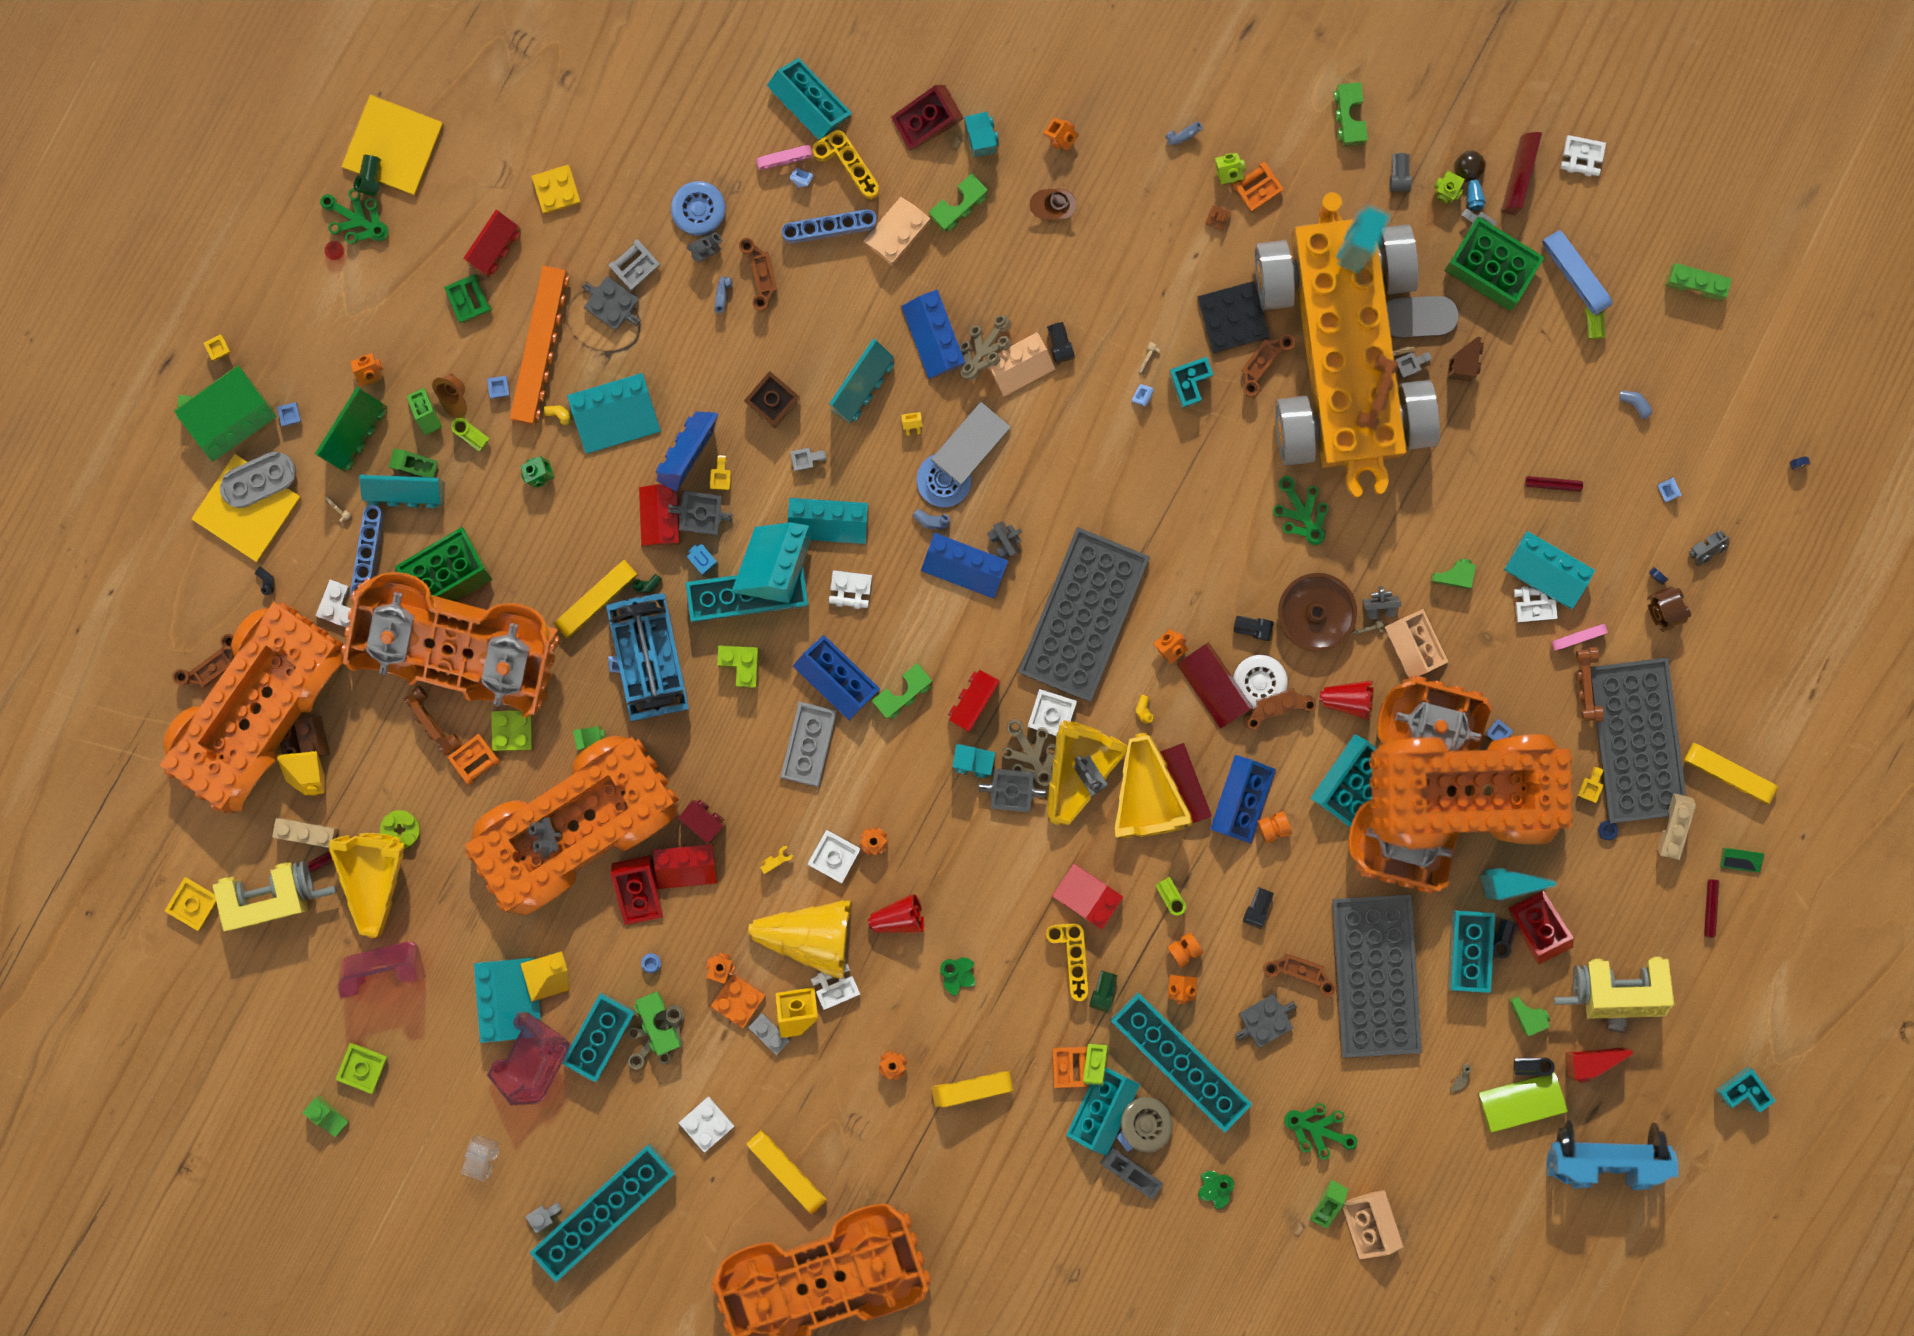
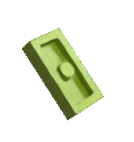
M1088 1044L1083 1077L1084 1084L1104 1086L1108 1045Z

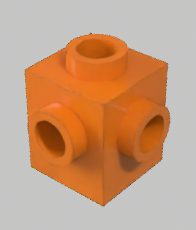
M1055 117L1043 132L1051 140L1050 144L1058 150L1063 148L1068 151L1079 136L1074 130L1075 126Z
M373 353L362 355L358 359L350 361L352 371L360 387L382 379V363L380 359H375Z
M1171 628L1153 643L1158 652L1170 664L1174 663L1189 650L1185 645L1187 640L1180 632L1176 634Z
M879 827L876 830L874 828L871 830L867 828L860 836L862 839L860 843L863 845L861 849L869 856L871 853L874 855L879 853L881 855L888 847L886 844L888 840L885 838L887 834ZM871 838L877 839L876 845L870 844Z
M719 952V955H713V958L709 957L706 969H709L706 978L725 984L728 976H733L736 967L732 965L734 960L730 959V955ZM718 964H722L724 969L719 970Z
M1170 975L1168 999H1175L1176 1004H1187V1001H1195L1198 977Z
M888 1051L881 1056L882 1060L879 1061L880 1067L878 1069L884 1078L887 1076L889 1080L892 1078L897 1080L905 1075L904 1070H906L905 1064H907V1061L902 1053L898 1055L896 1051L893 1053ZM892 1062L896 1064L894 1070L889 1068V1064Z

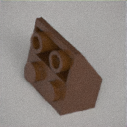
M1481 337L1475 338L1449 359L1448 379L1471 381L1477 374H1480L1481 362H1478L1484 348V343H1481Z
M321 716L295 721L280 743L282 755L317 751L319 757L329 755L330 752Z

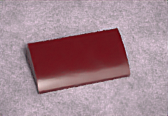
M1530 132L1520 137L1501 212L1517 215L1523 208L1542 136L1541 132Z
M1209 642L1177 663V666L1220 729L1253 707Z
M1181 743L1160 751L1167 764L1166 768L1177 785L1178 792L1191 814L1192 822L1196 823L1212 817L1185 744Z

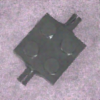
M608 276L596 288L585 282L582 288L591 294L589 301L584 306L585 310L615 331L627 320L638 326L641 319L632 314L633 308L639 301L636 296Z
M682 491L680 506L671 504L668 506L670 508L668 513L679 514L678 530L718 535L720 521L731 522L733 519L730 518L733 517L732 513L722 512L721 496Z
M995 768L994 779L991 784L979 783V791L990 792L992 809L1030 812L1033 797L1045 798L1046 790L1034 789V772Z
M1272 994L1242 1011L1239 1015L1244 1021L1245 1029L1235 1033L1236 1037L1241 1034L1244 1035L1237 1039L1240 1041L1250 1036L1260 1048L1293 1029L1288 1020L1287 1013L1297 1008L1296 1005L1288 1008L1295 1004L1294 1001L1282 1006L1277 1001L1275 995Z

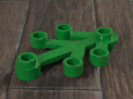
M354 188L349 190L348 196L353 202L355 213L338 204L334 196L330 194L322 196L320 204L326 211L334 210L350 219V221L339 224L337 222L330 223L328 230L333 235L362 226L367 230L357 234L348 232L345 235V240L349 244L353 245L357 241L372 238L375 241H383L387 238L389 230L384 223L380 222L377 211L378 203L375 199L369 198L365 201L366 208L370 210L371 223L365 219L360 200L361 193L357 192L358 196L356 198L351 197L352 193L356 192ZM326 199H331L329 205H325ZM373 201L375 203L374 207L369 208V202ZM337 225V231L333 232L331 230L332 226ZM377 228H381L380 234H375ZM350 235L355 236V239L353 241L348 240V237Z
M1290 476L1282 477L1278 483L1279 489L1287 493L1296 511L1285 509L1282 505H1276L1273 508V515L1299 520L1306 526V528L1294 526L1291 522H1286L1282 527L1285 534L1294 533L1305 536L1308 543L1312 545L1321 544L1325 539V531L1322 529L1325 514L1329 510L1328 505L1320 503L1316 507L1318 515L1315 524H1313L1310 518L1319 489L1316 486H1310L1307 489L1308 497L1304 507L1293 489L1295 486L1294 479ZM1284 481L1289 482L1290 486L1288 488L1283 487ZM1311 488L1315 489L1316 495H1311L1309 490ZM1321 505L1326 507L1325 512L1319 511ZM1278 507L1282 509V514L1280 515L1275 512V509ZM1286 525L1292 526L1290 532L1285 530ZM1313 532L1318 533V539L1312 538Z
M1317 1103L1314 1107L1301 1113L1297 1110L1287 1112L1284 1117V1123L1289 1129L1295 1131L1300 1142L1299 1147L1303 1152H1309L1312 1149V1144L1306 1140L1302 1128L1310 1130L1318 1149V1156L1323 1160L1330 1157V1151L1325 1147L1320 1135L1340 1142L1347 1150H1352L1357 1146V1138L1353 1134L1347 1133L1342 1135L1324 1128L1329 1124L1339 1123L1344 1120L1345 1115L1340 1110H1335L1333 1114L1313 1123L1306 1121V1119L1316 1114H1325L1326 1107L1324 1104ZM1319 1105L1323 1106V1111L1320 1113L1316 1111ZM1336 1113L1342 1114V1118L1340 1120L1335 1119ZM1292 1117L1298 1118V1122L1296 1124L1291 1123ZM1349 1138L1353 1139V1144L1350 1146L1346 1144ZM1305 1142L1309 1144V1148L1306 1150L1302 1148ZM1327 1150V1156L1322 1157L1321 1151Z

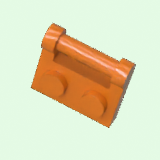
M1265 162L1259 164V167L1246 175L1244 179L1231 183L1250 212L1284 190ZM1263 173L1266 175L1265 179L1245 192L1243 189L1245 185Z
M477 734L447 757L468 785L472 784L475 778L491 766L501 762L480 734ZM487 754L489 759L469 774L465 771L467 767Z
M1088 1046L1053 1048L1054 1088L1089 1087V1084L1083 1083ZM1073 1053H1078L1079 1056L1078 1081H1074Z

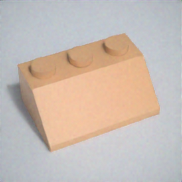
M900 197L863 242L893 267L930 224V218L915 205Z
M1038 332L997 353L1000 356V362L995 366L991 365L988 367L1003 397L1055 370L1050 355Z
M1424 609L1385 626L1388 637L1391 639L1396 654L1399 656L1405 673L1409 678L1410 676H1421L1448 662Z
M1385 1190L1367 1193L1345 1201L1342 1208L1359 1259L1389 1255L1403 1247Z

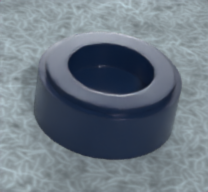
M1800 457L1790 461L1789 464L1791 470H1797L1807 467L1811 463L1809 457Z
M1655 567L1649 571V574L1661 585L1668 581V578Z
M1603 821L1599 824L1597 832L1603 840H1613L1618 835V827L1615 823Z

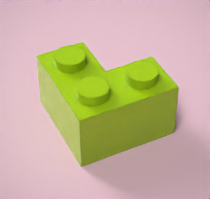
M718 646L717 666L737 667L736 686L757 688L759 648Z

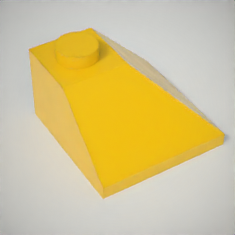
M317 751L277 755L283 776L288 784L303 795L324 793L325 773Z
M562 951L520 964L531 1002L569 990L568 970Z
M815 987L776 993L777 1017L781 1038L802 1035L818 1020Z

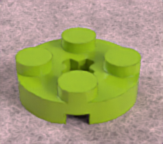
M393 811L383 818L380 825V834H388L400 838L401 843L404 842V849H407L418 840L420 824L414 815L408 811ZM399 824H401L402 828H405L402 836L395 832V828H398Z

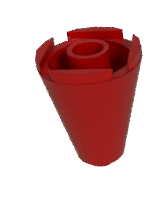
M1368 680L1324 687V691H1320L1319 702L1323 703V707L1370 720L1371 714L1368 713L1369 709H1372L1373 687L1370 686H1372L1373 681Z
M910 894L871 913L870 918H868L870 930L873 929L875 933L923 932L925 927L924 916L921 917L920 910H922L917 895Z

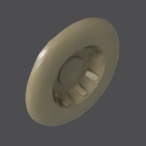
M1141 1097L1132 1101L1125 1108L1121 1127L1126 1141L1134 1149L1144 1153H1152L1162 1149L1168 1143L1172 1135L1173 1122L1170 1112L1164 1104L1154 1098Z

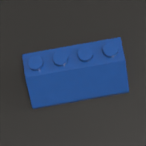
M938 289L918 296L901 306L928 379L964 366L965 360Z
M696 411L693 417L689 416L684 424L685 430L683 433H678L674 441L676 442L675 446L668 449L665 455L667 459L664 464L661 462L656 469L657 482L675 492L679 490L715 431L718 418L717 413Z
M934 533L921 571L994 599L1008 560Z
M824 635L807 649L793 665L849 721L880 690L869 677Z
M1235 755L1210 830L1252 843L1258 825L1257 820L1260 819L1276 769L1252 759Z

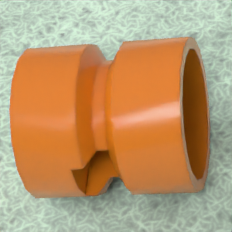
M1284 811L1273 814L1271 819L1265 817L1257 820L1258 827L1266 844L1276 841L1277 836L1284 838L1292 834Z
M1191 932L1182 936L1180 942L1175 941L1167 946L1180 968L1188 964L1190 958L1195 959L1204 953Z

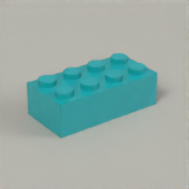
M1452 910L1448 973L1449 990L1491 993L1495 913Z
M601 992L561 1064L596 1083L636 1011Z

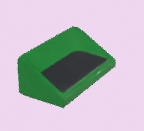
M1722 848L1720 867L1760 873L1764 853Z

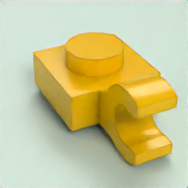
M718 456L717 469H711L710 489L730 490L731 470H725L726 456Z
M1593 767L1590 779L1583 778L1577 796L1594 803L1597 802L1603 788V784L1598 783L1603 769Z
M787 846L780 848L779 855L776 858L770 856L762 861L763 866L760 868L764 874L793 858V855L789 857L783 855V851L788 848Z

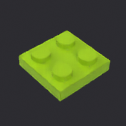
M491 711L492 751L533 750L532 715L525 718L522 717L523 713L521 711Z
M350 1042L335 1080L373 1094L388 1056Z

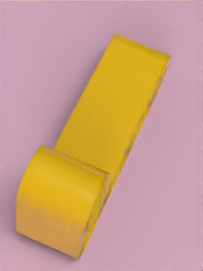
M833 131L814 144L813 155L817 161L825 162L836 155L865 199L873 200L878 196L879 186L842 131ZM841 137L844 141L840 145H835L833 139ZM821 147L827 150V153L823 156L816 153ZM851 153L854 155L852 161H845L843 159L844 155ZM861 169L865 174L863 177L858 178L854 175V172ZM866 181H867V184L869 185V187H870V188H873V191H874L873 193H871L870 191L866 192V191H867V187H866V185H865V182H866Z
M1076 923L1051 925L1046 930V938L1052 943L1066 942L1070 995L1074 1000L1082 1001L1088 996L1083 929ZM1072 927H1077L1080 930V934L1076 938L1069 936V930ZM1057 928L1060 931L1058 939L1050 938L1049 932L1051 929ZM1073 947L1081 949V955L1077 958L1072 957L1070 954ZM1079 966L1083 969V974L1080 977L1072 975L1074 967ZM1072 980H1084V983H1080V988L1084 990V993H1081V997L1073 993L1077 990V984H1072Z
M1002 1071L931 1087L935 1107L952 1106L1014 1090L1010 1071Z

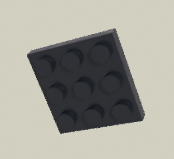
M1254 281L1197 296L1212 353L1270 337Z

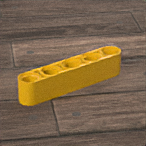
M623 560L554 622V626L568 639L632 582L638 573L626 560Z
M1692 743L1684 759L1686 763L1768 805L1771 804L1779 788L1774 783L1696 743Z
M760 1130L746 1143L753 1153L812 1215L827 1201L821 1192L765 1132Z

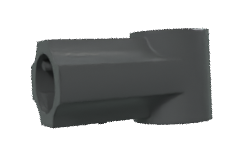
M1397 153L1392 155L1390 192L1410 193V154Z

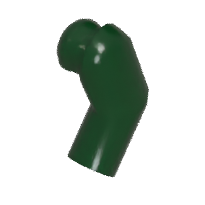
M655 573L649 581L635 580L633 588L639 593H651L663 579Z

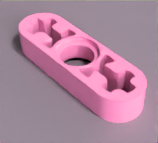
M806 145L761 156L756 159L758 170H764L808 159L813 156L811 146Z
M1604 623L1551 641L1554 651L1606 634L1608 631Z

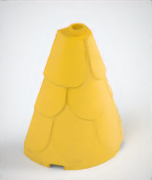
M1060 721L1056 735L1052 782L1049 783L1047 816L1050 818L1049 821L1056 825H1061V823L1069 825L1091 800V794L1073 767L1077 756L1085 758L1090 755L1106 780L1109 773L1126 754L1128 745L1112 736L1108 737L1102 731L1073 721Z
M1147 733L1136 734L1135 738L1129 739L1115 824L1116 838H1132V835L1139 837L1159 835L1185 829L1186 824L1187 827L1193 825L1191 814L1178 792L1177 785L1166 768L1167 764L1154 740Z
M359 833V836L352 838L349 835L335 838L329 841V851L359 935H365L368 938H378L384 931L392 906L391 899L403 859L404 842L401 843V839L398 837L380 833Z
M841 900L817 907L812 906L790 913L786 911L753 921V924H749L748 935L751 936L752 941L781 956L786 955L805 966H810L833 978L844 979L846 961L844 955L852 901Z

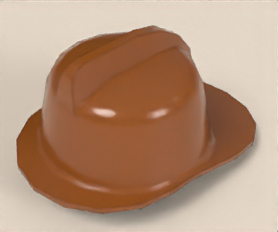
M1056 188L1037 191L1031 197L1029 206L1034 216L1039 219H1065L1073 215L1077 203L1076 198L1071 192Z
M452 373L444 378L438 377L434 379L432 388L444 410L454 418L465 416L467 405L463 398L465 393L463 382Z

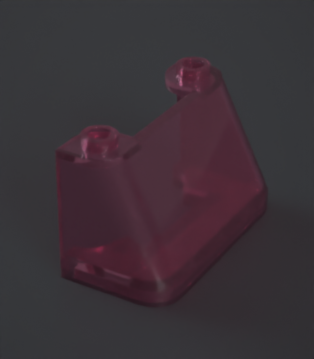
M407 941L345 957L341 962L338 981L340 999L359 994L358 989L360 985L366 982L365 976L395 969L398 979L402 982L426 978L418 945L415 942Z
M518 1012L513 1026L517 1030H521L508 1058L495 1061L487 1076L510 1105L537 1104L545 1098L570 1048V1043L564 1036L530 1013Z

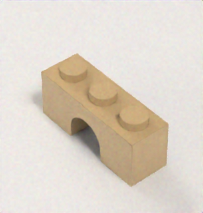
M1673 793L1668 810V825L1666 830H1662L1657 847L1661 856L1680 860L1696 807L1693 798Z
M276 818L272 838L329 848V841L337 838L339 829Z

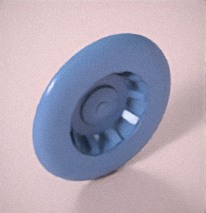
M694 181L682 186L675 193L671 203V214L674 222L682 231L691 235H705L714 231L723 221L726 211L725 201L720 191L715 186L702 181Z
M934 455L928 457L921 464L917 473V487L922 497L930 504L938 507H950L961 502L970 490L971 474L960 486L931 462ZM946 491H951V493L945 494Z

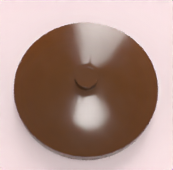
M1310 573L1297 578L1284 590L1278 604V620L1284 635L1294 645L1307 651L1322 652L1339 646L1350 636L1357 620V605L1351 590L1340 579L1325 573Z

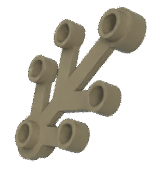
M999 315L995 318V327L984 343L982 338L983 330L979 326L971 328L970 334L974 338L976 355L973 360L971 355L972 345L968 341L960 344L959 347L964 354L965 364L961 369V375L964 379L974 380L979 376L980 370L991 365H997L1000 362V356L996 352L1002 349L1006 350L1011 346V341L1007 336L1000 337L998 343L992 345L1000 333L1010 330L1012 322L1007 316Z
M1019 719L1010 720L1007 730L1009 734L1017 737L1026 753L1015 751L1011 746H1006L1002 751L1003 757L1033 764L1036 770L1024 768L1021 763H1015L1012 770L1019 766L1022 769L1021 771L1034 772L1033 778H1035L1036 783L1042 787H1048L1049 783L1052 782L1051 767L1054 759V753H1050L1048 749L1051 747L1055 748V744H1049L1046 748L1047 758L1044 767L1039 760L1044 740L1048 737V730L1045 727L1038 728L1036 732L1037 740L1033 750L1022 731L1023 723ZM1017 723L1019 728L1013 729L1012 724ZM1045 731L1046 735L1044 737H1041L1039 735V732ZM1007 749L1012 752L1009 756L1004 753ZM1044 773L1049 776L1046 780L1041 778V775Z
M671 1005L667 1007L665 1012H658L655 1020H664L658 1026L662 1030H667L670 1026L674 1027L681 1041L680 1047H682L683 1039L680 1037L679 1023L684 1018V1011L678 1005ZM672 1011H676L678 1013L677 1018L671 1017ZM632 1027L628 1030V1036L631 1039L649 1036V1034H645L643 1028ZM631 1030H637L638 1034L636 1037L631 1035ZM651 1038L638 1053H634L629 1057L628 1064L632 1069H640L644 1065V1058L651 1050L649 1044L652 1041ZM668 1052L659 1055L660 1063L667 1064L671 1060ZM663 1054H666L668 1056V1060L666 1062L661 1060V1056ZM638 1057L640 1064H634L633 1059Z

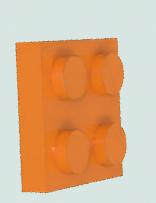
M733 973V976L724 985L711 1007L741 1028H744L766 995Z

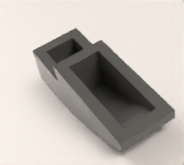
M1113 1147L1110 1148L1107 1156H1104L1100 1162L1105 1168L1152 1200L1164 1184Z

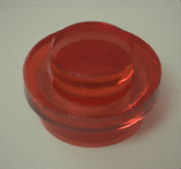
M331 241L327 243L324 251L327 258L336 261L343 257L345 250L340 242Z

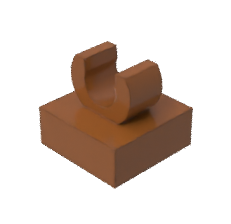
M1213 204L1205 224L1223 231L1231 212Z

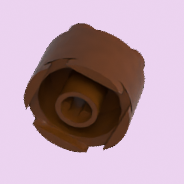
M1668 587L1647 597V600L1650 599L1651 604L1647 605L1650 616L1655 625L1660 624L1662 628L1659 630L1662 632L1686 623L1688 618L1691 617L1690 609L1684 604V596L1680 588Z

